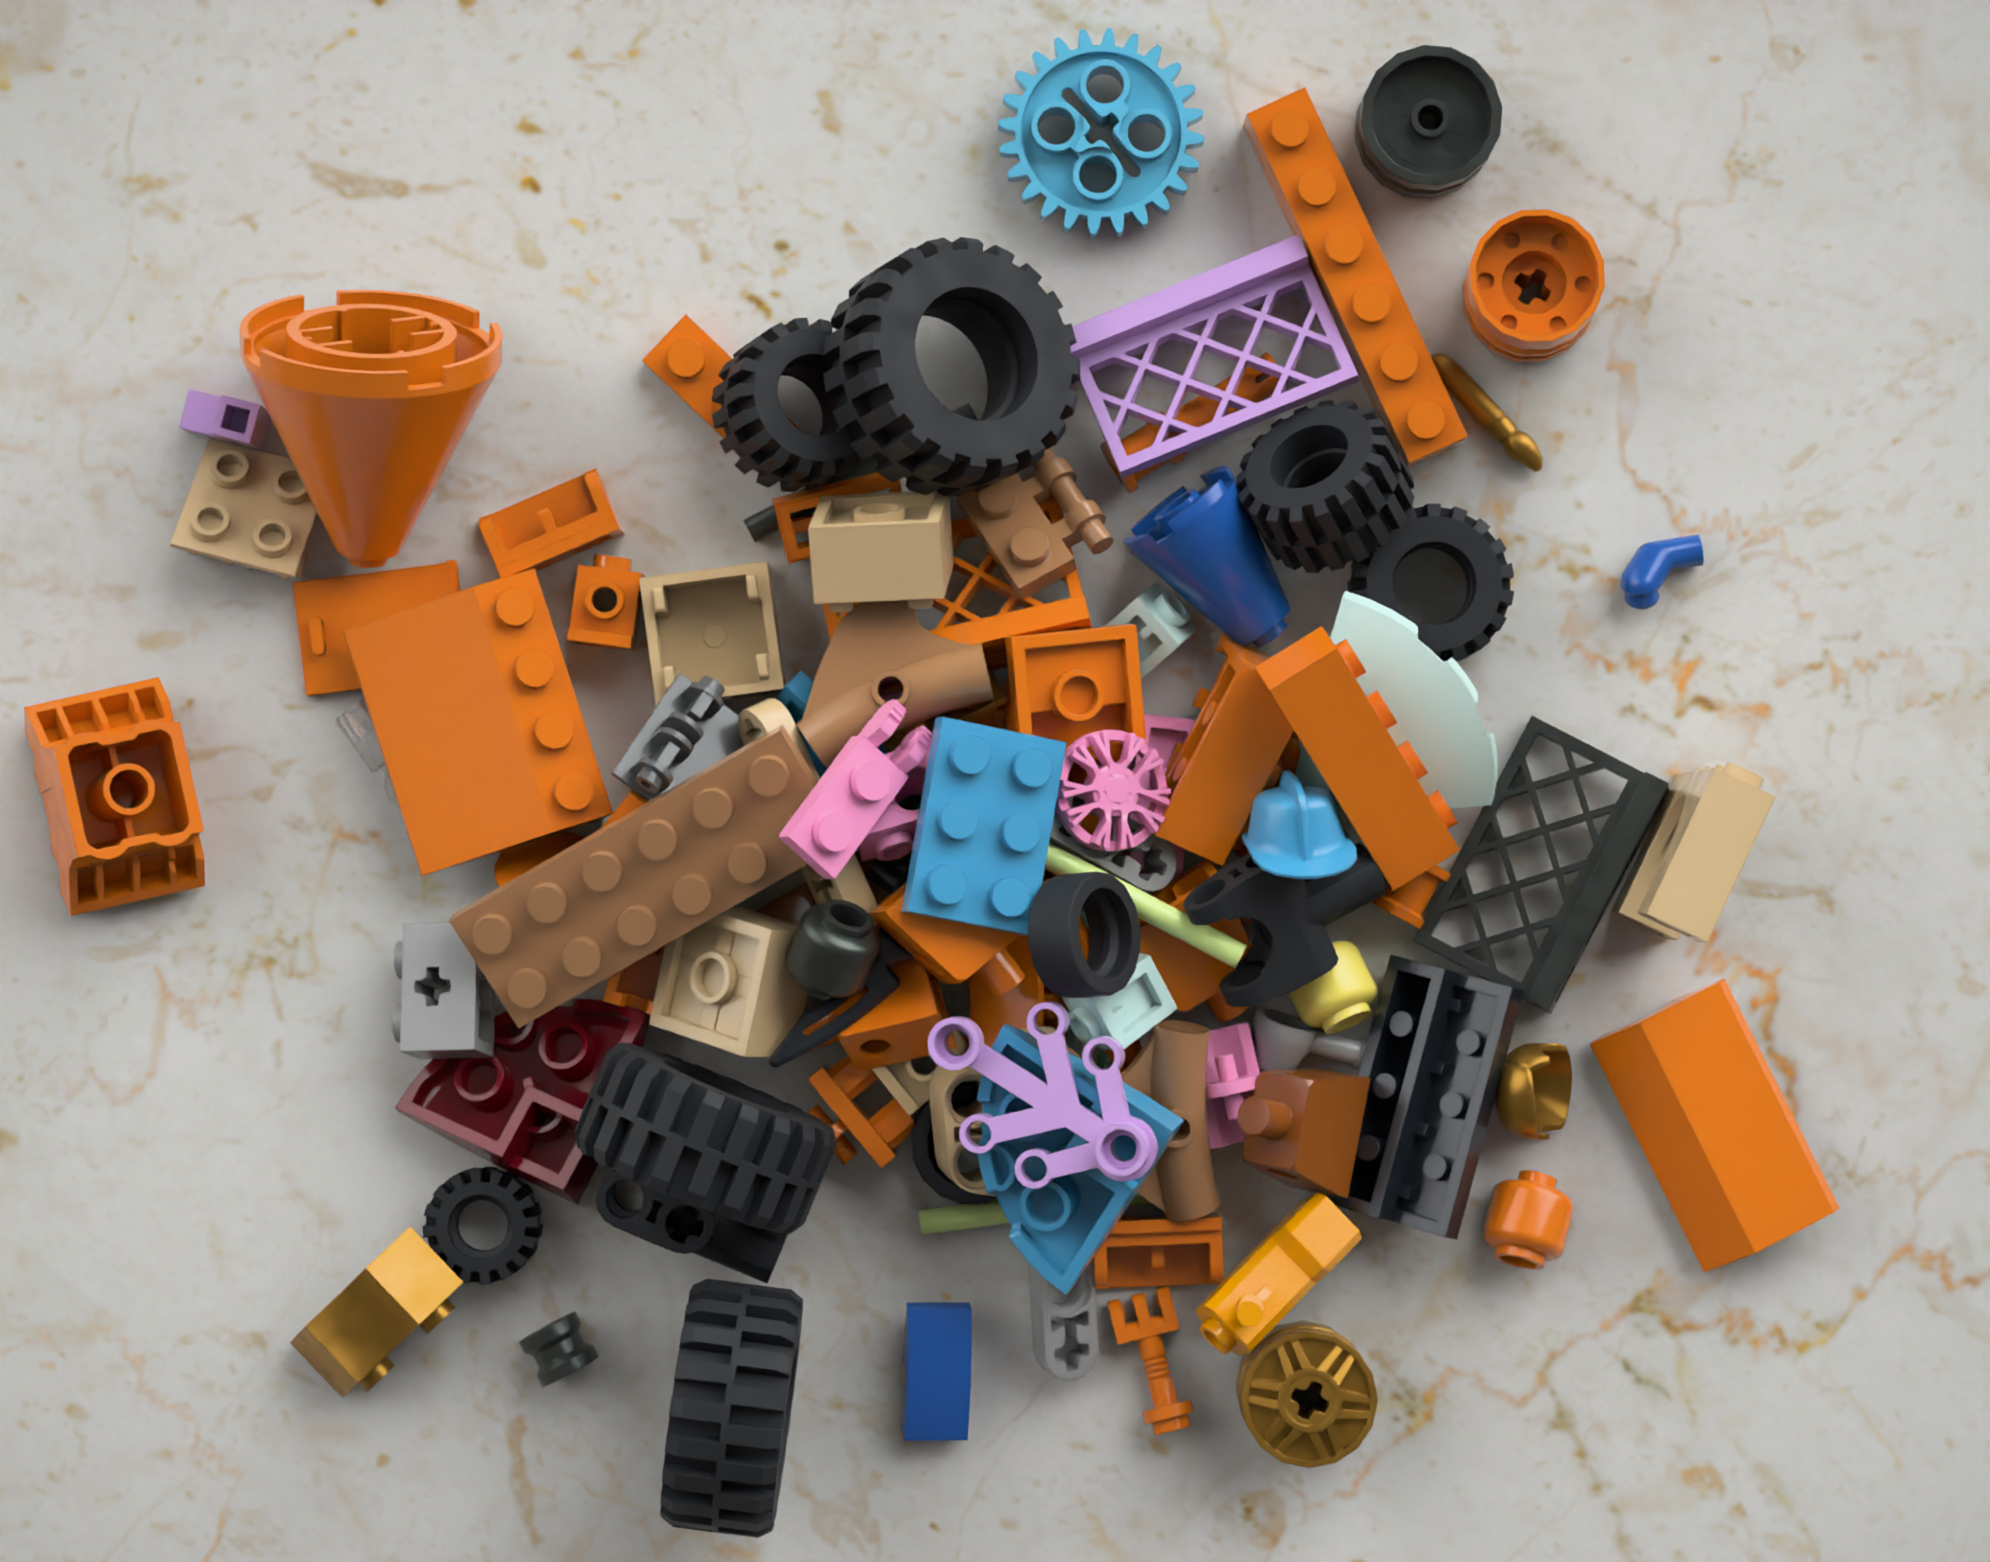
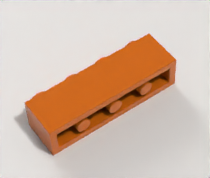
M1321 626L1255 667L1393 891L1460 851L1448 831L1458 821L1438 790L1427 796L1419 784L1418 779L1428 774L1427 770L1408 740L1399 746H1396L1387 729L1397 724V721L1377 690L1366 696L1356 679L1365 674L1366 670L1346 639L1334 645Z

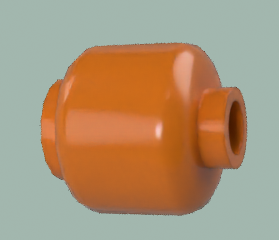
M1522 1170L1519 1172L1518 1179L1504 1180L1494 1186L1484 1223L1483 1238L1489 1246L1495 1249V1259L1514 1267L1540 1270L1543 1269L1545 1262L1555 1260L1563 1254L1573 1212V1203L1567 1195L1555 1188L1557 1180L1554 1177L1537 1171Z

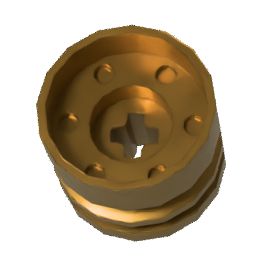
M1303 1320L1275 1326L1249 1353L1245 1354L1240 1362L1235 1386L1240 1413L1259 1446L1283 1463L1306 1468L1336 1463L1358 1449L1373 1426L1378 1402L1373 1373L1351 1341L1327 1325ZM1311 1381L1317 1382L1316 1389L1324 1399L1321 1406L1310 1404L1305 1412H1300L1299 1403L1292 1395V1392L1295 1388L1306 1390Z

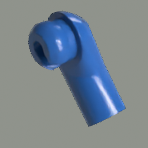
M1699 535L1648 542L1640 546L1621 577V588L1625 591L1626 603L1632 608L1639 610L1651 608L1658 602L1659 593L1657 590L1661 587L1671 570L1702 566L1704 557Z

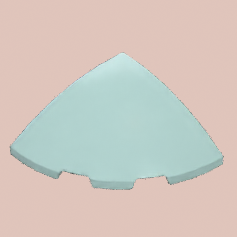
M1345 591L1330 639L1334 645L1346 639L1366 670L1365 674L1356 679L1366 696L1376 690L1379 692L1397 721V724L1387 729L1396 746H1399L1408 740L1428 774L1418 779L1426 795L1429 796L1438 790L1449 808L1491 806L1497 783L1498 758L1495 737L1493 733L1486 734L1484 725L1476 709L1478 693L1466 673L1452 657L1447 661H1442L1428 646L1418 639V627L1416 624L1371 599ZM1302 744L1295 776L1298 777L1302 785L1318 786L1331 791Z

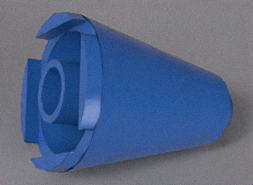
M1219 466L1200 475L1207 486L1199 491L1196 489L1187 491L1182 486L1152 508L1131 528L1135 536L1124 538L1123 543L1137 559L1233 641L1241 646L1253 642L1257 648H1260L1273 641L1287 628L1288 625L1283 618L1289 613L1291 607L1258 530L1239 499L1238 494L1240 491L1236 486L1234 475L1228 467Z

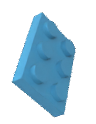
M947 717L935 718L901 912L1028 936V918L1033 899L1043 882L1067 742Z

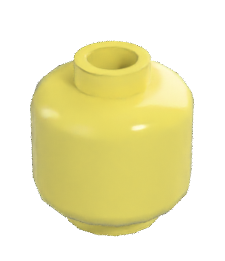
M1349 941L1332 942L1339 959L1329 972L1288 993L1301 1021L1311 1028H1323L1327 1035L1347 1030L1369 1017L1372 1013L1369 1005L1374 1001L1378 991L1377 985L1359 948Z

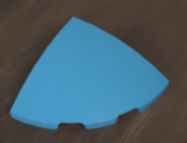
M1005 1024L991 1048L1047 1083L1037 1039L1027 1032ZM1068 1052L1080 1104L1103 1118L1095 1075L1086 1070L1081 1058ZM981 1076L977 1101L983 1105L982 1113H988L995 1117L1033 1108L987 1077ZM1124 1082L1123 1086L1130 1115L1142 1119L1151 1127L1158 1144L1157 1157L1153 1166L1140 1178L1132 1181H1116L1106 1177L1098 1168L1056 1177L1048 1185L1038 1189H1030L1020 1184L1015 1176L1014 1165L1019 1155L1032 1148H1043L1050 1153L1089 1143L1066 1127L1000 1142L994 1149L978 1154L980 1171L988 1195L992 1194L997 1197L1003 1213L1011 1225L1009 1233L1011 1241L1025 1259L1047 1281L1065 1295L1070 1292L1184 1122V1119ZM982 1122V1139L978 1143V1145L983 1146L991 1138V1130L984 1122ZM1120 1135L1114 1143L1115 1153L1121 1159H1132L1136 1154L1134 1140L1129 1136ZM1030 1156L1025 1163L1026 1174L1031 1179L1039 1181L1045 1177L1047 1167L1041 1158Z

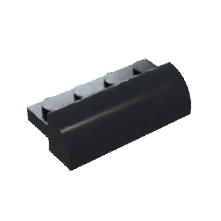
M1390 955L1358 1076L1371 1079L1348 1198L1325 1195L1335 1206L1457 1240L1524 990Z

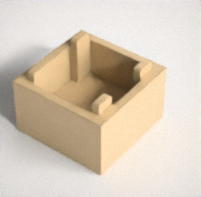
M937 490L928 495L917 492L821 496L808 527L814 604H828L831 612H850L854 607V602L908 600V606L911 609H925L932 607L933 599H943L945 597L954 566L949 497L939 494Z
M767 561L639 578L656 706L679 673L692 682H700L704 676L717 680L725 689L721 696L723 701L781 692L786 685L771 566Z
M735 905L666 944L649 1025L743 1057H771L804 1013L807 993L802 990L799 982L792 976L786 963V955L798 925Z

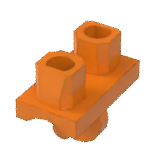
M849 1056L838 1061L830 1069L824 1064L807 1079L839 1119L833 1123L818 1104L807 1113L821 1119L822 1122L829 1124L834 1129L837 1145L833 1153L843 1165L858 1153L842 1134L849 1129L879 1167L883 1168L896 1157L898 1152L894 1148L903 1142L914 1128L916 1120L912 1115L909 1116L895 1098L869 1118L855 1102L854 1098L876 1081L878 1077L872 1069H856Z

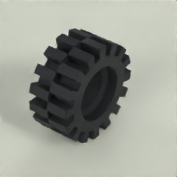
M474 1167L449 1178L433 1193L434 1197L425 1209L426 1225L422 1227L423 1238L427 1237L430 1248L467 1284L479 1282L480 1285H487L498 1280L503 1281L526 1265L527 1261L534 1255L538 1248L539 1237L542 1235L543 1224H540L542 1210L540 1203H536L531 1194L534 1191L527 1183L524 1185L517 1179V1175L509 1171L497 1170L498 1167ZM485 1200L498 1205L507 1218L508 1229L502 1243L493 1249H475L468 1245L460 1234V1215L464 1208L474 1201Z

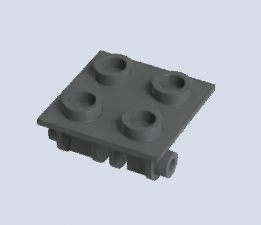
M679 673L611 775L647 801H650L744 747L738 728L739 715L725 706L721 698L725 692L724 687L717 680L708 676H704L700 682H692Z

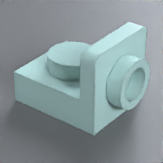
M1157 583L1150 586L1106 625L1136 624L1141 679L1197 631L1196 626L1190 620L1191 615L1185 603L1173 592L1164 591Z
M1139 953L1135 972L1126 987L1115 994L1084 998L1062 997L1069 1010V1026L1083 1043L1087 1044L1090 1040L1100 1036H1110L1118 1040L1123 1049L1178 1009L1151 956ZM1098 1044L1096 1046L1098 1048L1112 1050L1108 1045Z

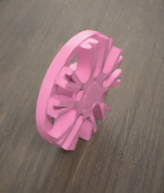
M1101 730L1080 737L1066 749L1055 809L1059 820L1067 832L1084 846L1104 852L1127 850L1145 841L1152 833L1157 832L1159 824L1163 823L1165 817L1162 816L1165 806L1170 804L1168 795L1171 794V788H1167L1166 777L1162 768V764H1164L1163 759L1158 757L1157 750L1151 749L1142 737H1137L1134 733L1120 730ZM1109 741L1123 744L1121 756L1117 763L1111 758ZM1088 746H1092L1102 766H1097L1086 749ZM1138 754L1141 760L1131 771L1127 766ZM1073 762L1084 768L1088 774L1083 785L1067 781ZM1146 771H1149L1152 779L1153 790L1150 791L1142 788L1140 785V778ZM1083 793L1086 804L1070 808L1067 797ZM1139 797L1152 802L1150 810L1136 804ZM1090 811L1098 815L1099 819L1093 835L1089 834L1078 824ZM1130 812L1134 813L1143 823L1133 834L1127 823ZM1115 816V841H1110L1111 817Z

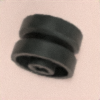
M1422 45L1397 53L1375 72L1356 111L1354 139L1363 165L1380 185L1404 197L1433 199L1458 191L1479 173L1500 136L1502 104L1494 80L1475 59L1452 47ZM1422 113H1429L1435 116L1436 119L1433 126L1439 128L1435 130L1424 129L1418 122Z

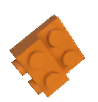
M1136 624L1005 637L1010 699H1007L1008 702L1005 703L1007 730L1067 742L1066 749L1080 737L1101 730L1131 732L1136 734L1137 737H1142L1146 740ZM1109 741L1111 758L1117 763L1121 756L1123 744ZM1088 746L1086 749L1097 766H1102L1092 746Z

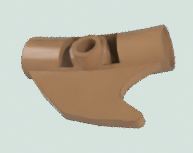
M908 600L861 602L841 618L818 667L803 718L796 725L826 769H828L851 736H858L867 722L872 719L873 714L883 704L887 703V701L882 699L881 693L884 686L890 682H899L903 685V694L897 701L906 708L905 717H903L893 734L938 715L994 700L982 643L974 645L959 643L930 633L919 623L916 615L917 609H911L908 606Z
M1162 1020L1155 1025L1145 1045L1126 1070L1121 1072V1078L1124 1083L1184 1119L1181 1127L1138 1191L1139 1195L1163 1210L1166 1219H1170V1221H1187L1210 1214L1221 1204L1212 1166L1207 1126L1206 1072L1210 1030L1196 1023L1179 1020ZM1067 1046L1069 1053L1081 1058L1071 1047Z

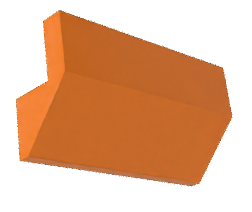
M1725 979L1676 998L1652 1015L1604 1034L1590 1043L1704 1272L1753 1255L1839 1209Z

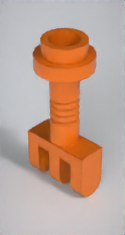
M1169 1286L1156 1289V1299L1162 1314L1152 1317L1149 1314L1144 1292L1131 1295L1138 1320L1125 1323V1310L1119 1299L1107 1301L1117 1344L1121 1345L1137 1341L1141 1360L1145 1361L1143 1362V1367H1145L1144 1372L1147 1374L1146 1379L1149 1380L1148 1387L1154 1407L1152 1410L1142 1412L1145 1425L1151 1423L1154 1436L1190 1427L1191 1422L1188 1414L1194 1412L1192 1401H1178L1173 1378L1170 1376L1171 1371L1168 1369L1169 1364L1166 1363L1168 1359L1164 1357L1166 1351L1161 1334L1180 1330Z

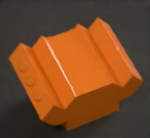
M159 677L24 707L25 736L34 754V777L43 798L50 830L51 853L59 869L60 894L70 916L205 886V859L199 833L204 832L180 721L174 722L170 701Z

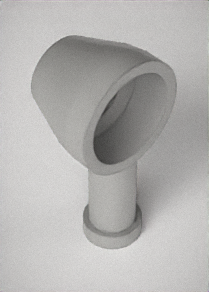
M1258 1009L1252 1026V1041L1258 1067L1266 1071L1296 1069L1308 1053L1352 1065L1353 1069L1359 1070L1367 1039L1364 1038L1356 1040L1338 1034L1327 1035L1324 1030L1308 1027L1298 1017L1270 1009Z

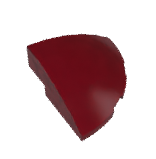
M578 998L573 1000L572 1006L556 1007L518 1029L506 1011L495 1016L494 1057L432 1059L408 1086L395 1109L483 1159L578 1205L598 1166V1162L594 1158L586 1156L581 1152V1149L577 1148L574 1130L606 1052L620 1042L631 1043L639 1047L643 1046L649 1027L650 1016L643 1011L626 1005L624 1007L602 1000Z

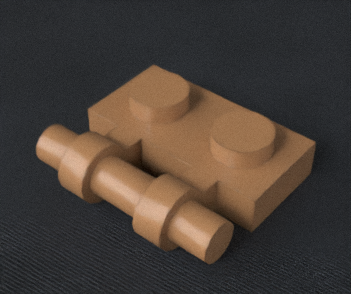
M1051 448L1045 450L1044 457L1033 464L1037 473L1025 482H1022L1016 473L978 492L972 490L961 496H956L959 509L1021 601L1076 570L1075 558L1069 551V547L1084 540L1093 554H1100L1106 551L1114 541L1104 526L1106 522L1104 513L1094 500H1086L1075 484L1077 474L1066 458H1057ZM1052 498L1056 499L1066 514L1063 519L1054 524L1050 523L1039 507Z

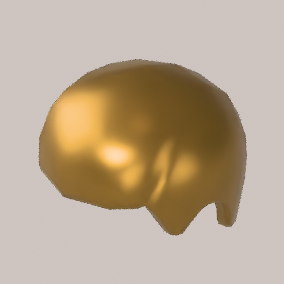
M1528 1043L1513 1049L1506 1056L1494 1104L1502 1125L1521 1139L1548 1140L1550 1134L1542 1132L1560 1130L1566 1123L1571 1099L1572 1068L1571 1057L1565 1045L1557 1043Z

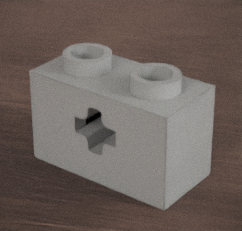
M450 922L403 923V941L397 942L394 951L395 972L397 977L402 979L401 1004L396 1005L392 1019L393 1034L396 1042L400 1043V1052L418 1059L494 1057L495 992ZM446 981L450 982V992L441 993L438 1000L434 999L435 989H442L445 987Z

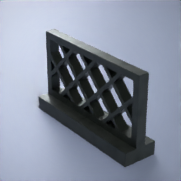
M1531 716L1496 783L1492 805L1483 807L1449 871L1452 875L1447 883L1442 884L1424 918V924L1416 933L1413 941L1488 981L1524 990L1522 999L1551 1014L1669 791V783L1648 772L1644 773ZM1538 735L1563 748L1569 771L1533 782L1526 757ZM1571 752L1593 763L1576 768ZM1521 768L1526 784L1510 789ZM1606 769L1628 780L1615 804L1592 811L1589 810L1580 782V776ZM1573 779L1583 814L1546 825L1536 790ZM1529 793L1540 827L1503 838L1496 816L1503 800ZM1609 815L1598 836L1593 819ZM1586 822L1593 842V848L1587 859L1560 868L1549 833ZM1492 824L1496 841L1480 845L1489 826ZM1543 835L1553 870L1517 881L1506 846ZM1499 849L1510 883L1473 894L1466 871L1474 856ZM1580 871L1568 893L1563 876ZM1556 878L1563 898V904L1557 916L1530 924L1520 889ZM1462 880L1467 897L1450 902ZM1513 891L1523 927L1487 937L1476 902ZM1470 905L1480 940L1454 948L1432 936L1444 912ZM1550 927L1538 950L1533 932ZM1526 934L1534 959L1522 982H1519L1497 970L1490 945ZM1483 948L1488 965L1465 953Z

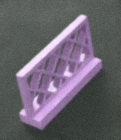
M1298 234L1072 326L1077 343L1070 346L1072 358H1079L1080 360L1079 381L1121 478L1359 382L1356 368L1312 273L1307 252ZM1303 287L1311 308L1302 327L1270 316L1277 297ZM1264 303L1260 312L1251 309L1255 306ZM1236 316L1255 323L1243 352L1211 340L1219 321ZM1316 319L1324 335L1312 331ZM1264 327L1297 339L1285 367L1252 355ZM1204 328L1201 336L1191 333ZM1177 340L1196 347L1183 376L1152 364L1160 345ZM1306 343L1331 351L1339 367V370L1317 379L1294 371ZM1205 351L1237 363L1225 391L1193 380ZM1145 352L1142 360L1133 357ZM1113 364L1136 371L1124 400L1099 391L1091 373ZM1247 367L1279 378L1271 398L1255 403L1235 395ZM1146 375L1178 387L1166 416L1134 404ZM1289 382L1298 385V387L1285 391ZM1188 391L1220 403L1212 422L1200 427H1194L1176 420ZM1106 407L1119 411L1114 423ZM1229 407L1239 410L1226 416ZM1129 415L1161 426L1151 447L1129 456L1126 455L1119 436ZM1170 431L1180 434L1166 440Z

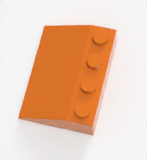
M535 568L479 584L343 632L421 877L601 821L613 814Z

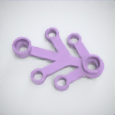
M1053 1001L1036 1004L1031 1008L1026 1019L1029 1033L1037 1039L1047 1083L984 1044V1036L980 1027L969 1018L961 1016L946 1018L932 1028L928 1037V1051L937 1065L947 1070H961L971 1067L1033 1107L995 1117L988 1113H977L967 1117L959 1129V1139L966 1150L975 1154H982L994 1149L1000 1142L1064 1127L1089 1142L1054 1153H1050L1043 1148H1032L1019 1155L1014 1165L1015 1176L1023 1186L1030 1189H1038L1048 1185L1056 1177L1098 1168L1110 1179L1122 1182L1132 1181L1145 1175L1153 1166L1158 1151L1157 1139L1153 1130L1145 1121L1130 1115L1120 1068L1125 1059L1123 1046L1113 1037L1100 1036L1090 1040L1082 1052L1084 1067L1089 1073L1095 1075L1102 1118L1080 1104L1064 1037L1069 1027V1016L1061 1004ZM1043 1009L1052 1010L1058 1017L1059 1025L1052 1034L1042 1032L1037 1025L1038 1014ZM955 1030L963 1031L969 1038V1049L963 1055H957L952 1052L948 1044L949 1036ZM1098 1044L1108 1045L1114 1052V1062L1108 1069L1098 1067L1093 1061L1092 1053ZM975 1121L986 1123L991 1130V1138L986 1145H978L970 1137V1128ZM1120 1135L1131 1137L1136 1144V1154L1130 1160L1121 1159L1115 1153L1114 1143ZM1030 1156H1037L1045 1162L1047 1172L1042 1180H1033L1026 1174L1025 1163Z

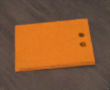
M448 560L443 564L292 582L306 696L361 690L343 632L461 591L457 561Z

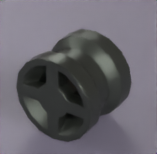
M575 1311L519 1341L524 1353L534 1356L539 1366L537 1378L542 1387L566 1377L599 1357L594 1346L583 1341L579 1333L581 1321Z

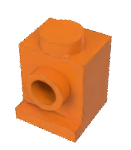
M594 554L593 566L578 564L570 627H568L567 640L569 642L636 651L642 606L639 578H644L645 575L640 572L631 571L632 559ZM605 588L614 590L617 595V604L614 609L609 612L598 611L594 605L596 593Z

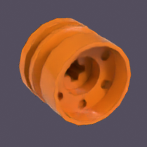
M1549 209L1521 210L1498 220L1479 239L1462 287L1463 313L1473 335L1493 354L1517 363L1544 362L1567 352L1586 332L1605 287L1604 260L1593 236L1573 218ZM1531 282L1538 283L1542 287L1539 298H1534L1529 305L1522 303L1519 300L1521 288H1527Z

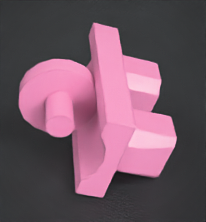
M1248 1022L1210 1030L1206 1072V1108L1210 1149L1245 1141L1246 1133L1241 1130L1238 1124V1110L1244 1100L1254 1095L1256 1079L1260 1074Z

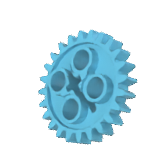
M1112 28L1106 29L1101 45H1092L1088 33L1083 29L1079 32L1078 48L1070 50L1067 44L1058 37L1054 39L1056 58L1052 61L1037 51L1032 54V61L1038 72L1035 77L1018 70L1015 73V81L1024 91L1023 96L1005 94L1003 97V105L1017 113L1016 117L998 120V131L1015 136V140L999 147L1000 157L1008 159L1018 158L1019 163L1007 172V179L1009 182L1028 180L1029 184L1021 195V201L1023 204H1027L1039 197L1045 200L1040 217L1044 222L1051 218L1058 210L1065 213L1064 232L1069 233L1074 228L1078 219L1087 220L1090 238H1096L1101 221H1109L1115 235L1120 237L1123 233L1124 218L1132 216L1138 226L1145 229L1148 226L1146 208L1150 205L1164 215L1170 212V205L1164 194L1167 190L1182 196L1186 194L1188 186L1177 175L1178 172L1195 173L1198 170L1200 163L1186 154L1185 150L1203 147L1205 136L1188 131V126L1202 120L1203 110L1184 108L1183 105L1195 94L1196 88L1194 84L1175 87L1173 84L1181 71L1179 62L1171 64L1163 70L1157 66L1161 55V46L1156 45L1145 56L1137 53L1138 34L1133 33L1122 48L1115 46ZM1102 74L1113 76L1122 86V94L1111 103L1095 101L1090 97L1086 88L1092 78ZM1071 90L1098 126H1106L1109 122L1115 126L1112 132V142L1127 159L1139 168L1140 175L1138 177H1131L1124 170L1116 155L1104 141H1096L1093 145L1087 141L1090 135V125L1074 107L1062 97L1063 91ZM1054 115L1065 117L1074 127V135L1063 144L1054 145L1047 143L1038 132V127L1045 118ZM1143 122L1154 124L1161 130L1164 142L1154 151L1144 152L1137 150L1128 139V132L1133 126ZM1095 163L1106 165L1115 175V184L1104 193L1088 191L1083 187L1079 178L1081 171L1086 166Z

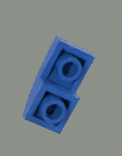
M906 1302L902 1356L905 1368L901 1423L904 1441L968 1440L972 1357V1308L970 1302Z

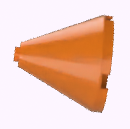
M337 290L335 306L304 311V296H290L254 309L241 322V360L336 551L340 555L349 558V563L362 568L381 567L387 563V559L399 554L502 363L501 328L497 323H490L489 333L480 329V311L472 307L442 298L415 293L385 290Z

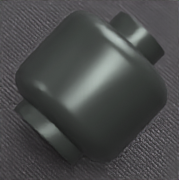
M836 899L829 900L825 904H817L803 913L788 949L786 963L792 976L808 995L817 999L830 1000L834 997L854 995L864 987L878 954L881 939L876 927L872 924L871 916L863 908L849 901Z

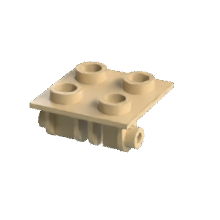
M209 438L170 542V547L188 551V554L193 556L200 554L223 560L228 565H234L235 563L243 565L244 569L252 570L254 568L278 574L282 579H295V576L302 577L306 569L308 552L304 550L313 528L317 511L290 458Z

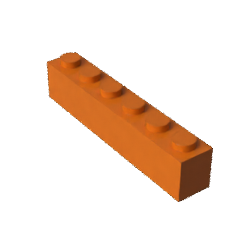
M1306 88L1299 89L1247 113L1243 124L1244 131L1293 236L1298 234L1308 255L1309 266L1378 418H1381L1407 468L1460 444L1468 435Z

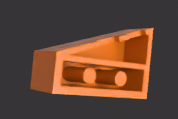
M1222 632L1214 651L1225 655V658L1211 691L1203 687L1198 688L1191 706L1201 710L1184 744L1175 743L1167 762L1165 777L1167 788H1171V794L1168 795L1170 804L1165 806L1162 813L1165 819L1163 823L1159 824L1158 831L1154 833L1155 836L1221 866L1225 863L1231 850L1238 851L1244 845L1242 834L1249 829V815L1255 796L1267 789L1274 788L1282 769V761L1279 758L1290 737L1293 739L1298 738L1255 668L1271 658L1272 655L1248 644L1241 646Z

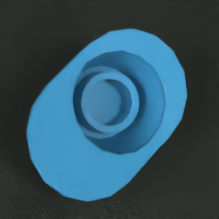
M1290 770L1282 772L1278 787L1267 789L1255 796L1252 802L1249 829L1242 834V841L1246 845L1253 861L1262 870L1276 876L1293 879H1318L1334 876L1346 871L1357 861L1356 847L1347 831L1343 829L1336 798L1331 791L1318 786L1302 785L1298 777Z

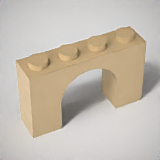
M1727 763L1726 766L1717 764L1715 768L1706 766L1705 770L1696 768L1693 772L1675 774L1669 791L1654 818L1611 913L1666 939L1678 940L1680 934L1697 942H1708L1776 798L1760 789L1764 779L1732 763Z

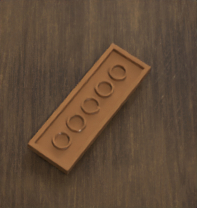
M782 724L452 915L449 922L519 1029L807 865L800 856L779 838V834L815 787L818 780Z

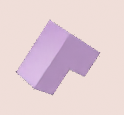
M189 389L179 428L187 432L263 451L271 418L266 408L259 404L224 395L219 397Z

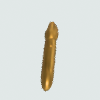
M1433 354L1431 358L1444 386L1483 428L1489 431L1491 436L1503 444L1505 454L1534 472L1540 471L1542 469V455L1533 438L1527 433L1517 430V427L1505 415V412L1457 362L1443 354Z

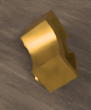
M409 1227L293 1338L290 1344L342 1398L358 1383L368 1392L395 1366L387 1355L415 1328L420 1326L429 1334L456 1308L448 1297L463 1281Z

